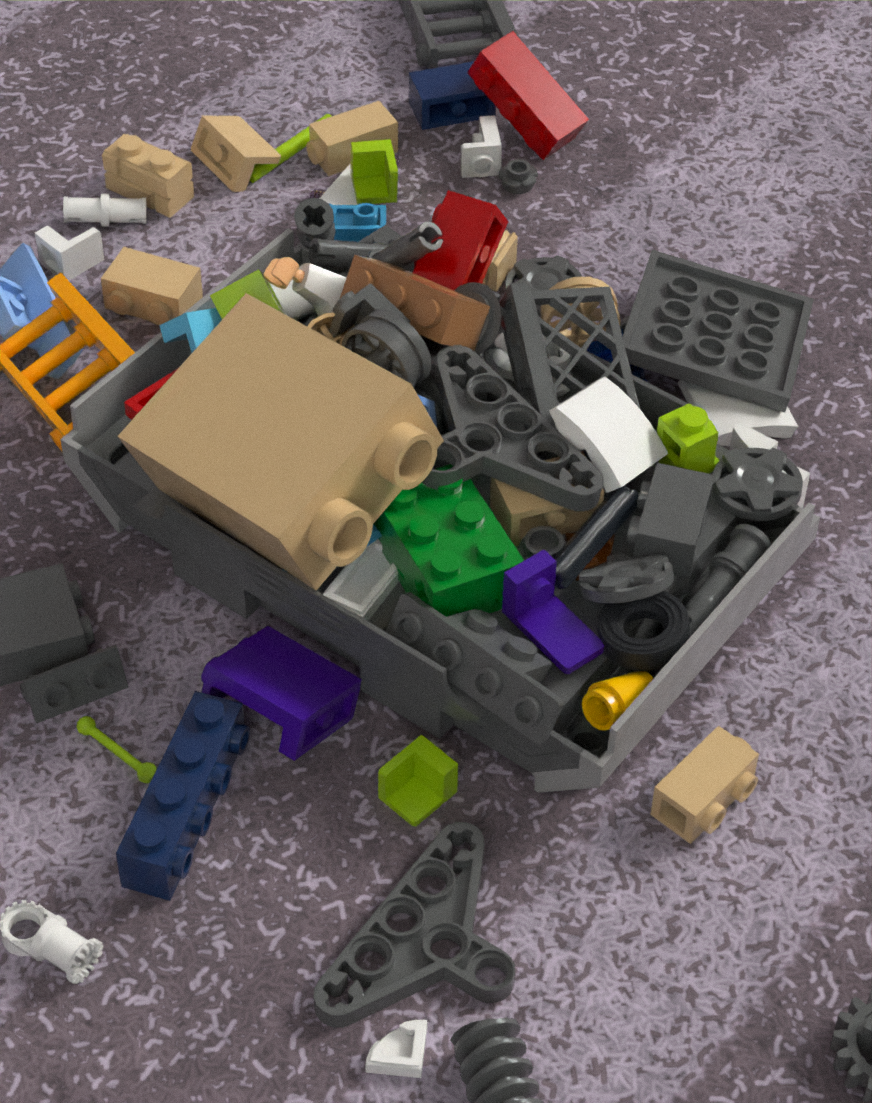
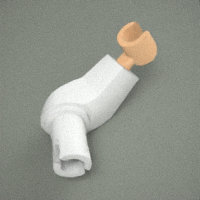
M290 257L273 259L263 274L268 282L281 289H286L291 280H293L292 290L314 306L318 317L325 313H333V307L340 299L346 277L311 263H304L299 267V264Z

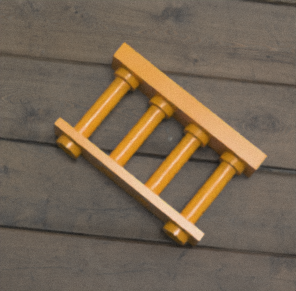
M60 272L47 282L55 296V299L50 302L52 307L0 344V372H4L51 426L53 431L49 435L62 451L60 439L73 429V423L71 422L67 425L56 411L107 373L112 372L135 352ZM72 319L76 323V326L73 327L74 333L21 372L10 360L62 320L67 323ZM96 345L100 350L97 353L99 358L45 398L34 388L33 385L85 346L90 349Z

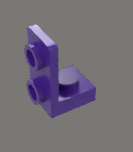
M543 549L504 572L502 613L564 674H570L603 654L604 644L592 630L554 595L557 561Z

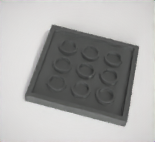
M652 250L622 336L628 362L630 365L785 412L791 398L814 299Z

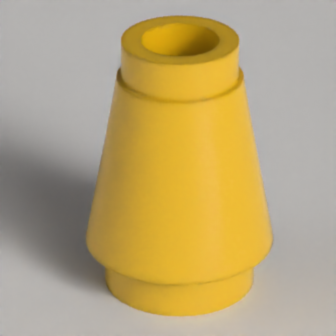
M635 671L593 683L582 700V710L586 719L598 730H610V727L653 680V677L647 671Z

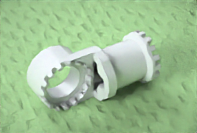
M22 900L21 904L14 902L11 908L9 906L5 908V913H2L0 916V933L3 945L10 953L17 956H31L37 961L46 959L66 972V978L72 984L82 983L84 977L89 975L87 969L91 971L94 969L91 966L92 962L94 964L98 963L96 958L102 955V942L96 938L87 940L67 927L66 919L60 915H54L40 904L37 906L34 901L27 903L26 900ZM22 920H32L40 925L37 933L28 939H18L10 933V930L14 924Z

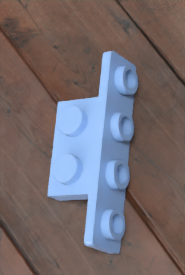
M21 243L0 268V335L5 340L52 307L50 302L55 299L32 248L25 243ZM62 320L27 347L36 350L41 357L74 333L69 321L65 323ZM82 349L48 373L49 376L59 379L74 364L82 353Z

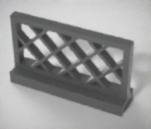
M528 283L510 284L500 301V306L507 311L501 318V325L505 330L503 334L516 392L556 429L549 410L560 404L556 395L557 388L562 383L576 394L586 387L569 374L579 361L601 378L606 377L617 385L640 409L610 286L530 291ZM599 302L603 320L599 325H596L576 310L580 303ZM536 305H550L564 316L556 327L553 328L538 317ZM568 319L590 335L582 347H579L559 332ZM594 339L611 350L613 361L609 367H606L586 352ZM551 341L574 357L565 370L547 357L546 348ZM524 424L525 431H526V430H528L529 428H528L527 425ZM550 451L536 453V456L543 461L559 457ZM583 451L586 458L591 462L587 451Z

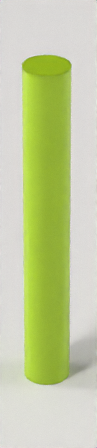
M325 114L317 121L332 117V115ZM309 126L275 148L281 155L278 164H255L249 181L252 183L256 182L304 149L307 142L310 141Z

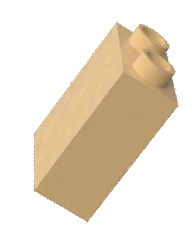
M247 293L117 436L159 490L306 583L314 590H317L337 566H346L362 554L371 538L374 522L402 489L409 490L415 488L425 480L436 461L437 448L444 441L411 383Z

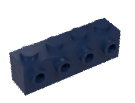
M198 691L194 692L116 851L121 887L170 901L180 879H185L188 875L193 861L195 846L200 836L204 837L211 824L214 805L219 795L225 794L230 783L234 762L238 755L241 756L244 753L248 744L250 727L244 724L243 703Z

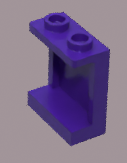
M269 626L264 627L250 637L243 638L236 646L219 657H213L206 664L201 675V681L203 682L202 693L220 698H225L229 695L282 726L283 731L278 752L293 761L318 745L354 717L362 679Z

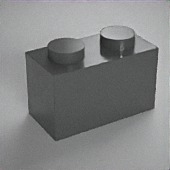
M657 463L652 481L643 480L640 488L637 509L643 510L641 517L632 515L626 544L634 545L633 557L650 556L657 553L664 554L673 566L674 575L691 578L710 507L715 475Z

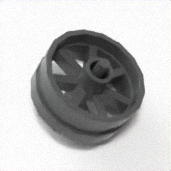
M377 309L367 314L343 338V347L411 383L413 388L423 382L431 370V356L424 340L412 325L391 311Z

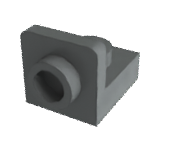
M370 283L356 294L353 291H349L338 300L332 310L335 316L329 332L334 337L341 335L353 325H358L367 314L377 309L391 311L401 316L409 324L410 320Z

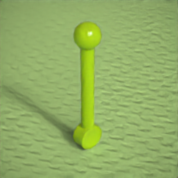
M83 716L79 718L76 728L80 734L92 736L137 772L140 782H151L157 770L153 763H142L99 730L92 717Z

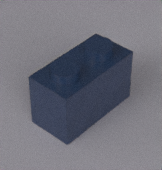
M474 61L409 72V104L421 130L476 121L481 116L495 115L496 117V106L475 85L473 79L467 73Z

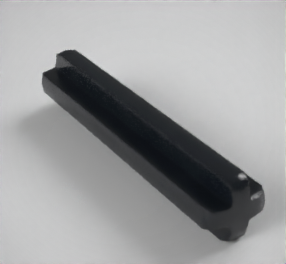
M624 485L613 490L554 557L557 561L555 586L558 589L569 587L636 509V500L639 498V495L635 489H629Z

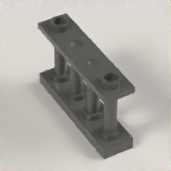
M398 0L416 43L418 65L425 66L426 69L437 68L438 60L479 54L483 49L512 31L519 37L502 0ZM466 9L479 13L476 16L427 22L424 16ZM481 30L482 34L488 33L489 36L436 44L433 38Z

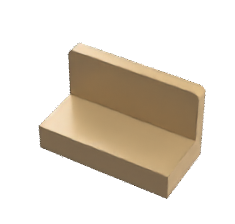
M202 115L190 149L232 192L246 190L255 164H278L281 155L239 116Z

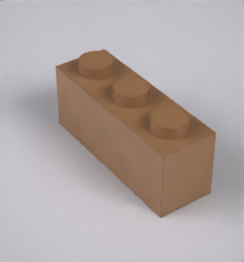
M354 254L340 298L349 291H353L356 294L371 283L410 320V325L420 335L443 345H462L475 351L490 309L489 305L391 263Z

